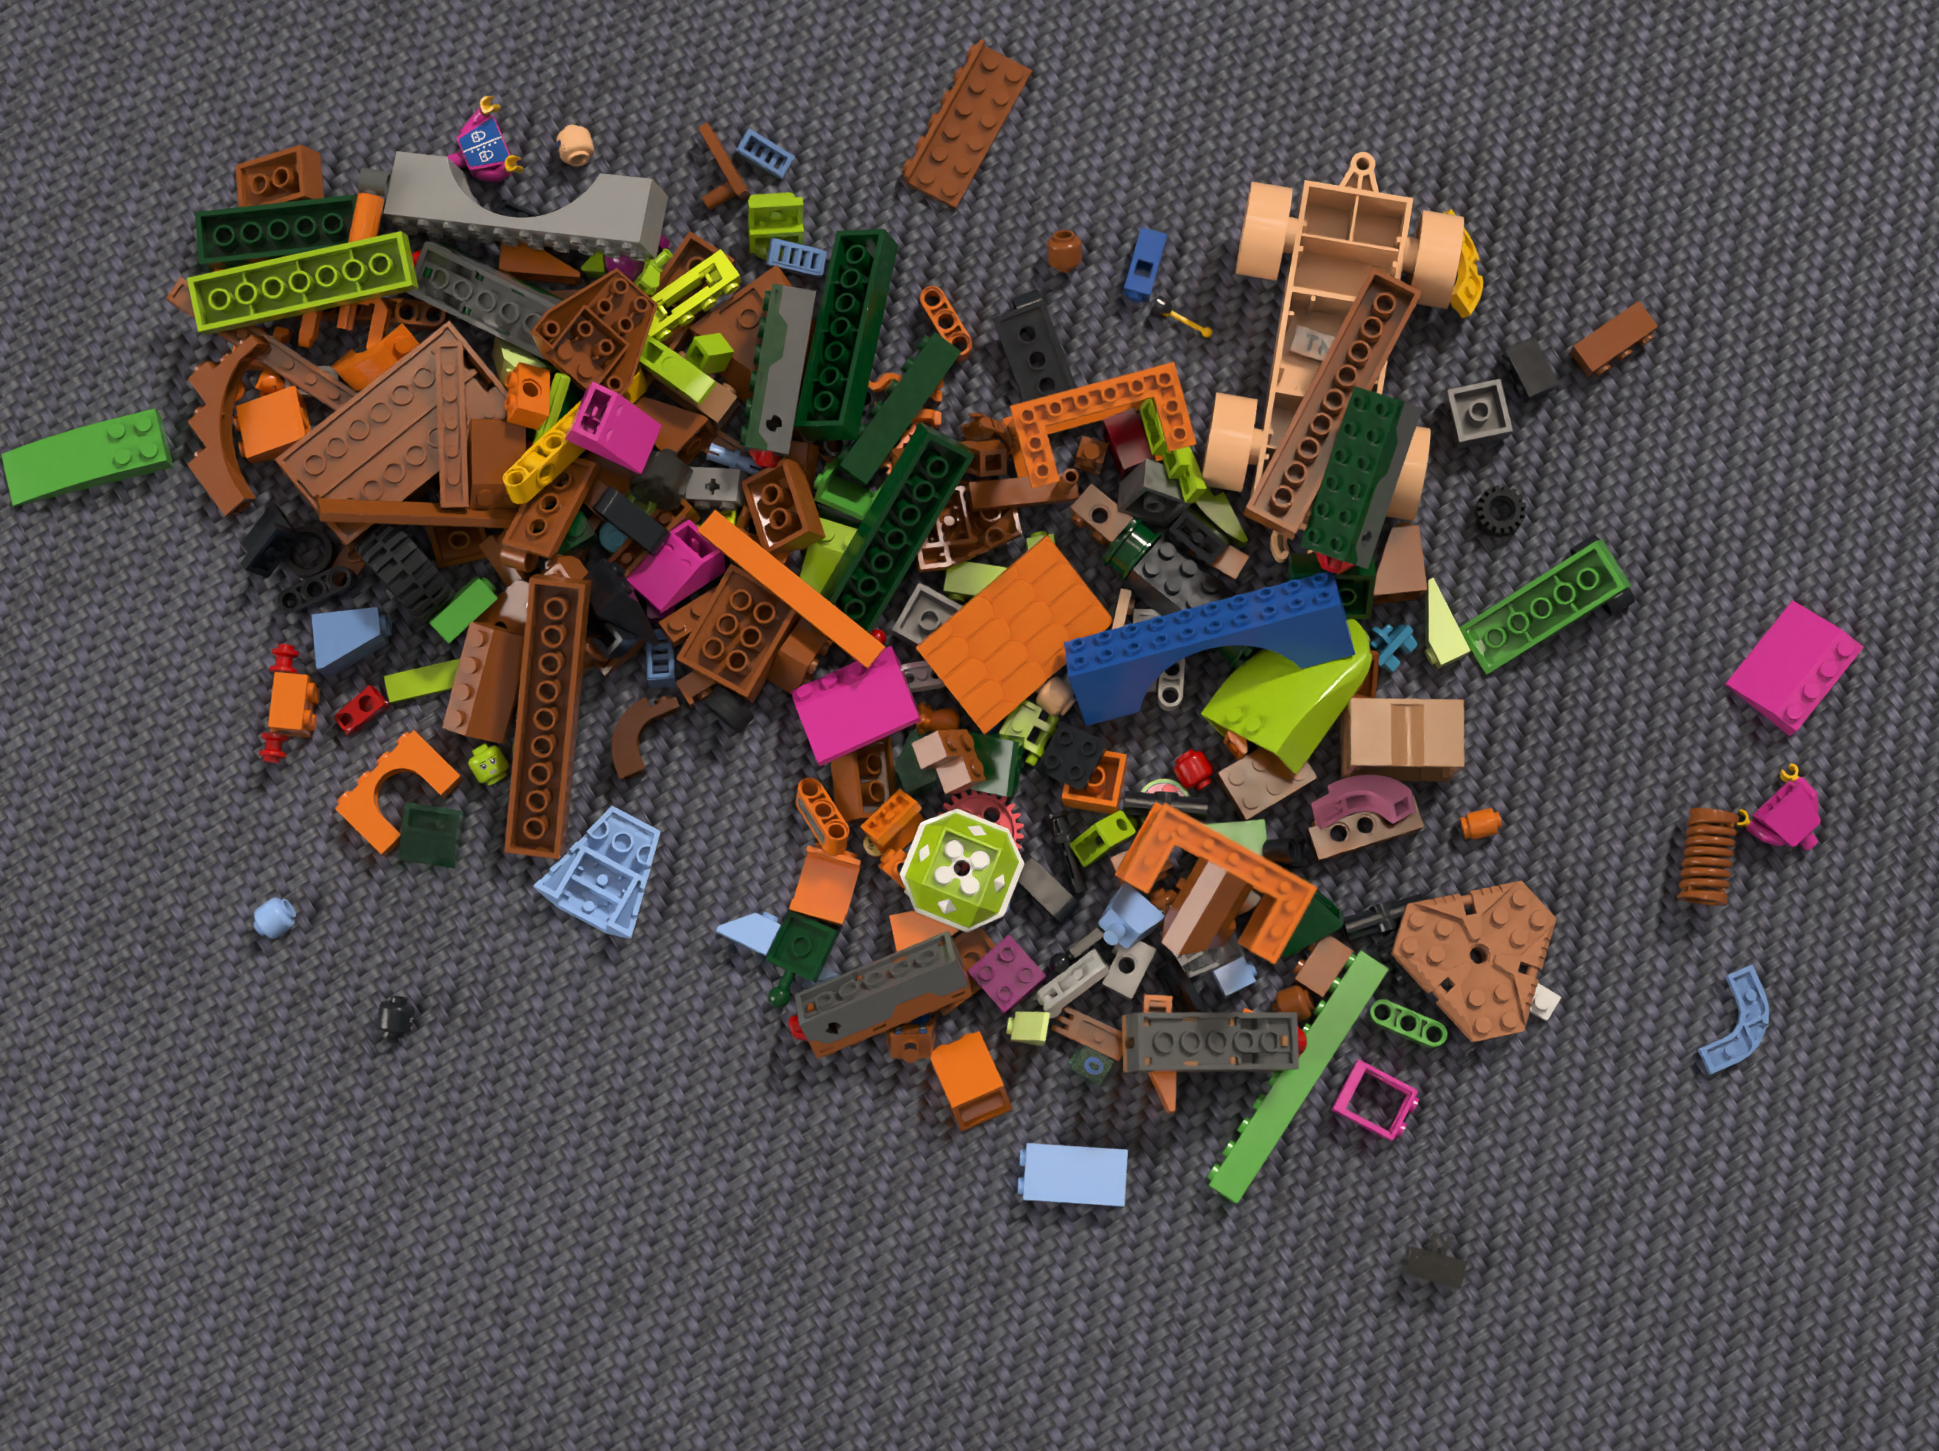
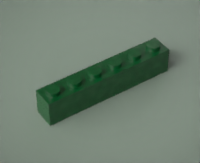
M936 332L929 337L926 334L916 346L919 352L914 359L909 357L902 365L900 370L904 373L899 380L893 379L884 392L888 395L882 403L880 401L875 403L868 413L872 417L866 425L864 423L860 424L857 440L853 442L851 447L845 445L837 456L840 462L836 467L862 486L866 485L961 353L959 349Z

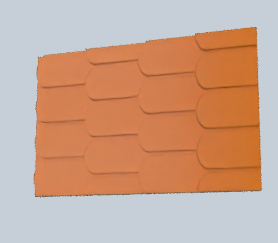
M1047 534L918 644L916 649L981 731L986 734L1017 708L1021 702L1042 686L1046 680L1067 664L1064 642L1105 631L1114 622V619Z

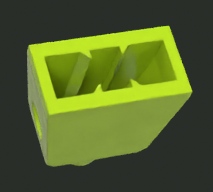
M1119 810L1092 825L1069 845L1085 868L1112 852L1136 834L1137 822L1133 816H1127L1123 811ZM1100 835L1104 843L1097 845L1095 839Z

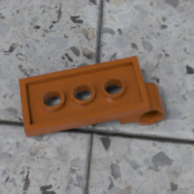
M576 458L530 501L521 504L502 541L503 547L500 559L504 566L529 573L535 569L539 556L551 559L558 552L600 470L597 463ZM569 478L566 485L562 487L557 486L560 480ZM557 501L553 509L545 510L548 503ZM545 525L541 532L533 533L536 526Z

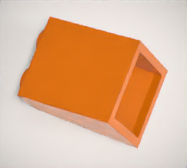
M980 1031L965 1034L955 1042L948 1045L943 1044L934 1049L930 1059L961 1131L1013 1110L1004 1084Z

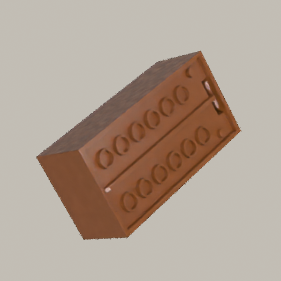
M450 321L445 323L275 459L283 473L317 514L318 498L416 502L440 483L435 341H463L467 442L470 419H507V410L504 409V404L508 391ZM325 522L350 553L355 551L356 543L378 525L377 523Z

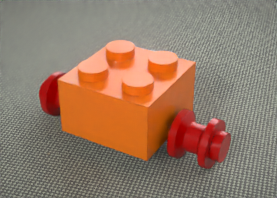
M278 644V648H273L271 654L276 656V664L269 667V671L274 673L268 727L271 730L270 733H261V738L266 741L265 749L259 751V756L264 757V762L280 764L281 759L287 758V754L282 751V744L289 741V736L311 738V731H315L317 726V715L314 714V707L320 701V688L317 687V683L308 675L297 674V669L292 667L293 659L299 657L300 652L294 650L295 646L288 644Z

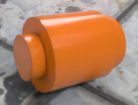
M1492 807L1466 813L1465 817L1460 818L1464 839L1471 838L1476 840L1497 835L1498 829L1502 828L1499 812H1493Z

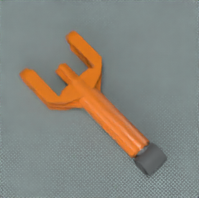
M362 167L358 180V191L364 193H358L348 243L378 235L385 200L380 196L386 197L388 194L391 180L390 172ZM383 297L341 306L336 328L352 331L357 306L374 307L366 345L367 350L388 334L392 311ZM323 310L303 314L298 339L300 347L311 348L313 342L317 339Z

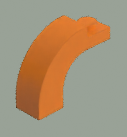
M402 323L370 349L361 353H355L351 349L331 367L352 390H362L418 346L419 342Z

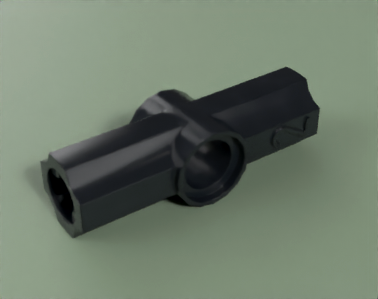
M1125 791L1123 812L1127 816L1147 817L1154 802H1157L1160 805L1166 803L1194 820L1206 823L1208 798L1179 796L1178 793L1155 791L1154 793Z
M1415 894L1392 902V900L1369 907V910L1344 917V925L1342 927L1348 941L1374 933L1378 935L1399 928L1405 905L1424 901L1421 894Z

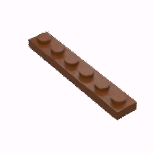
M435 341L441 509L469 508L463 341Z

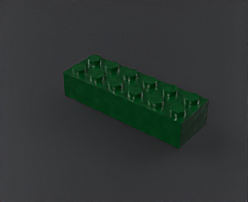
M358 195L195 212L199 265L205 273H211L216 269L225 270L348 243Z

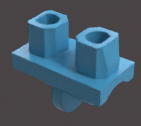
M1398 623L1393 628L1387 624L1382 630L1376 626L1371 629V633L1375 638L1369 644L1374 648L1373 651L1379 653L1378 666L1386 672H1394L1400 664V661L1393 655L1397 648L1404 654H1409L1418 645L1411 635L1414 630L1409 625L1403 626Z

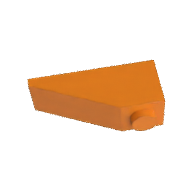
M501 243L499 269L526 281L582 285V277L579 271L544 250L533 249L526 244L511 247Z

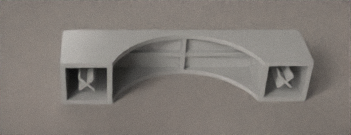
M397 151L384 214L392 220V224L399 226L403 233L413 236L418 235V232L427 233L428 236L434 238H443V235H447L459 241H468V238H473L485 244H493V241H500L504 245L511 247L526 244L528 247L537 250H543L544 247H553L554 250L568 253L569 250H579V253L593 256L597 252L604 253L605 256L618 259L623 255L630 256L631 259L636 261H646V258L655 259L657 257L668 196L653 179L600 173L586 192L557 211L536 217H508L490 212L479 206L468 186L466 174L448 157Z

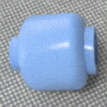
M273 897L254 911V928L261 936L266 935L269 938L275 939L294 926L296 912L286 899L283 898L281 900Z

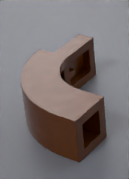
M669 695L655 700V705L651 707L645 697L629 707L618 721L613 733L611 749L613 763L622 782L648 772L640 754L641 736L652 723L682 711L676 696L670 698Z

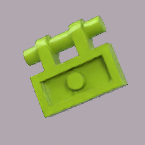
M1025 699L1017 708L1009 713L999 734L1025 737L1023 749L1029 752L1025 763L1035 767L1038 759L1045 753L1044 748L1050 736L1053 737L1057 731L1055 727L1060 718L1049 714L1046 722L1039 719V716L1043 709ZM1035 727L1041 732L1033 744L1027 739Z

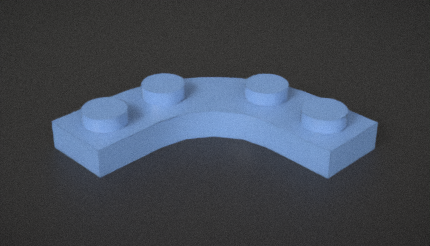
M1753 965L1725 976L1737 1002L1739 1010L1738 1022L1730 1034L1698 1049L1709 1075L1744 1060L1756 1050L1762 1041L1769 1021V1005Z

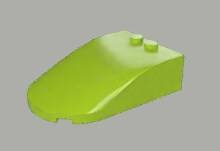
M1348 619L1355 655L1303 669L1287 657L1263 648L1228 677L1202 711L1201 715L1222 736L1225 737L1228 731L1240 735L1274 753L1297 775L1364 681L1372 661L1369 645L1370 638L1356 620Z

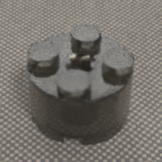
M665 448L662 452L651 451L642 474L633 472L629 490L637 500L646 505L650 501L657 504L656 509L674 510L678 508L693 475V470L677 458V453L671 449Z

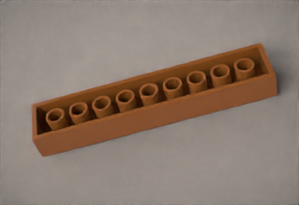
M1372 267L1252 494L1243 515L1291 540L1294 539L1319 491L1354 386L1369 391L1372 390L1419 301L1422 291Z
M535 574L530 577L504 850L506 853L560 859L566 851L591 580Z

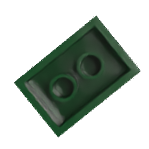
M1290 553L1287 582L1309 577L1320 572H1327V570L1321 568L1316 554ZM1373 555L1368 569L1355 565L1342 574L1334 573L1347 619L1371 618L1377 576Z

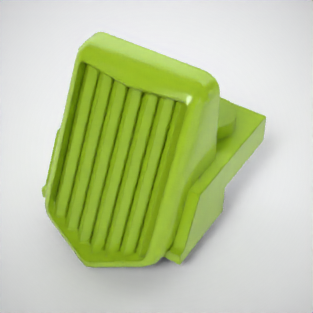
M790 192L754 194L749 197L748 240L750 253H754L759 258L767 261L771 238L804 245L802 197H795ZM780 248L778 261L782 260L783 248Z

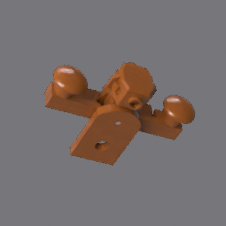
M504 528L502 533L490 535L479 547L499 574L507 589L473 622H487L496 626L503 622L508 630L525 635L530 576L525 571L507 567L501 563L502 541L509 529ZM554 554L551 559H548L545 562V569L541 572L543 575L583 579L588 573L579 559L560 554ZM586 636L582 676L594 667L593 663L595 661L607 662L609 660L590 641L593 637L599 636Z

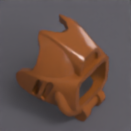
M968 413L970 418L974 420L960 426L965 441L995 438L999 434L1005 440L1003 445L1006 447L1008 461L1010 453H1013L1016 449V446L1012 443V434L1009 428L1003 422L992 419L982 413Z

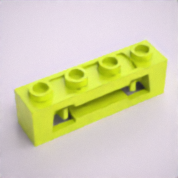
M721 249L651 297L658 306L648 333L649 336L659 342H663L672 335L671 331L676 327L688 325L694 320V315L699 311L711 309L717 303L716 300L724 294L726 296L731 295L739 288L738 284L741 283L740 274ZM703 278H706V282L708 283L710 288L706 286L705 288L700 290L698 293H696L695 295L687 299L685 302L674 308L671 311L672 314L668 317L667 311L664 309L663 306L668 308L669 306L677 302L679 299L690 293L692 290L703 284L701 280Z

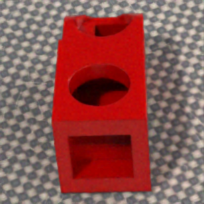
M368 685L334 716V720L344 733L350 736L391 706L376 687Z

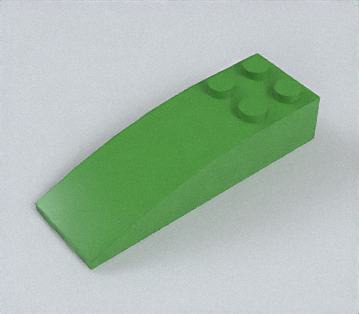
M156 409L76 428L1 454L14 507L173 468L163 419Z
M1598 540L1465 623L1459 629L1484 672L1488 675L1588 615L1632 586L1605 542Z

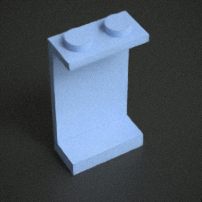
M1027 1143L1026 1149L1020 1150V1166H1025L1024 1177H1019L1018 1194H1023V1200L1025 1201L1034 1200L1124 1207L1128 1150Z

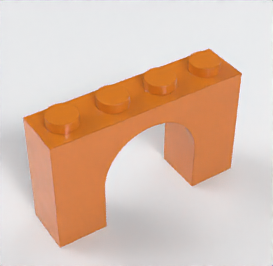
M415 730L411 733H404L396 742L398 746L391 753L385 752L377 760L378 766L371 773L369 771L365 772L357 780L359 785L352 792L348 790L342 794L337 800L338 805L335 807L385 858L405 839L385 819L379 809V791L388 778L402 772L415 773L424 778L444 799L464 780Z

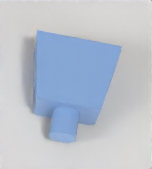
M1125 882L1111 898L1098 923L1105 930L1103 937L1108 944L1116 945L1120 943L1124 948L1129 949L1150 935L1165 918V915L1130 884Z

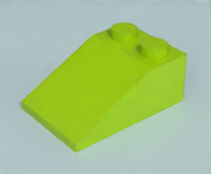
M820 518L826 538L807 548L800 578L819 594L857 531L856 528Z

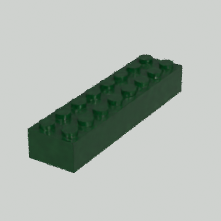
M885 229L836 232L794 427L808 441L857 440L898 250L897 242Z
M920 422L820 594L869 634L878 622L975 455L961 442Z

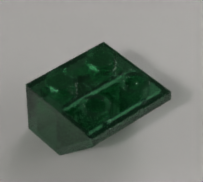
M916 729L910 731L896 765V775L901 787L912 798L937 788V779H939L936 769L920 768L912 743L925 736L924 734L918 736Z
M405 802L401 825L400 860L455 869L465 814L460 810Z

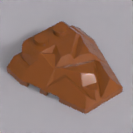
M980 478L977 481L961 479L913 560L915 561L916 568L919 572L946 570L1021 537L1022 530L1017 507L971 512L967 490L968 483L989 480Z

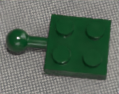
M788 910L766 958L767 962L785 969L779 985L772 988L768 994V1001L773 1007L783 1008L789 1003L790 993L788 990L795 975L817 983L837 940L838 931Z

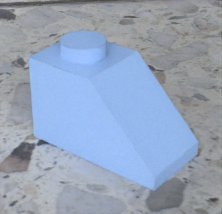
M763 912L762 916L753 913L719 925L716 932L767 957L781 925L777 923L779 918L767 912Z

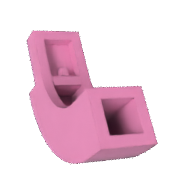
M1358 775L1333 782L1328 785L1329 794L1311 803L1315 824L1321 829L1356 812H1375L1382 815L1392 824L1415 812L1411 789L1393 778L1380 775Z

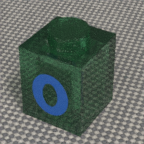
M1085 1045L1082 1050L1076 1048L1069 1063L1073 1064L1070 1071L1100 1087L1114 1061Z

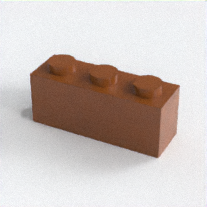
M1638 301L1575 344L1569 353L1587 378L1594 374L1599 377L1611 368L1609 365L1616 359L1621 362L1633 353L1631 349L1637 344L1643 347L1655 338L1653 333L1658 328V325L1641 302Z

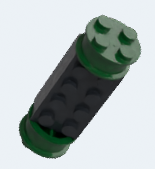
M1134 517L1125 528L1126 531L1122 535L1119 534L1109 546L1111 548L1102 558L1105 567L1111 565L1123 575L1122 580L1125 581L1123 585L1127 589L1131 590L1132 593L1161 616L1237 595L1164 535L1162 536L1160 532L1154 534L1144 526V519ZM1229 645L1210 648L1204 651L1208 654L1211 650L1213 654L1219 652L1231 662V668L1235 667L1238 669L1257 647Z

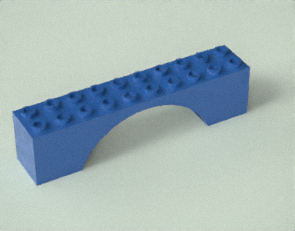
M1330 571L1320 572L1309 577L1291 580L1272 587H1264L1257 591L1238 594L1231 598L1209 602L1205 605L1183 609L1179 612L1157 616L1142 622L1131 623L1116 629L1101 631L1097 634L1064 642L1068 677L1086 726L1140 712L1144 696L1158 676L1181 659L1206 649L1229 645L1264 648L1287 657L1301 669L1355 655L1348 619L1335 575Z

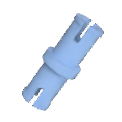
M711 443L709 450L720 455L708 452L706 460L728 466L729 469H741L751 475L760 472L759 469L750 467V465L758 467L752 457L740 454V450L735 449V451Z

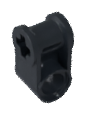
M1290 837L1266 840L1263 845V856L1277 866H1282V868L1307 867V862L1304 861L1303 845L1306 844V839Z

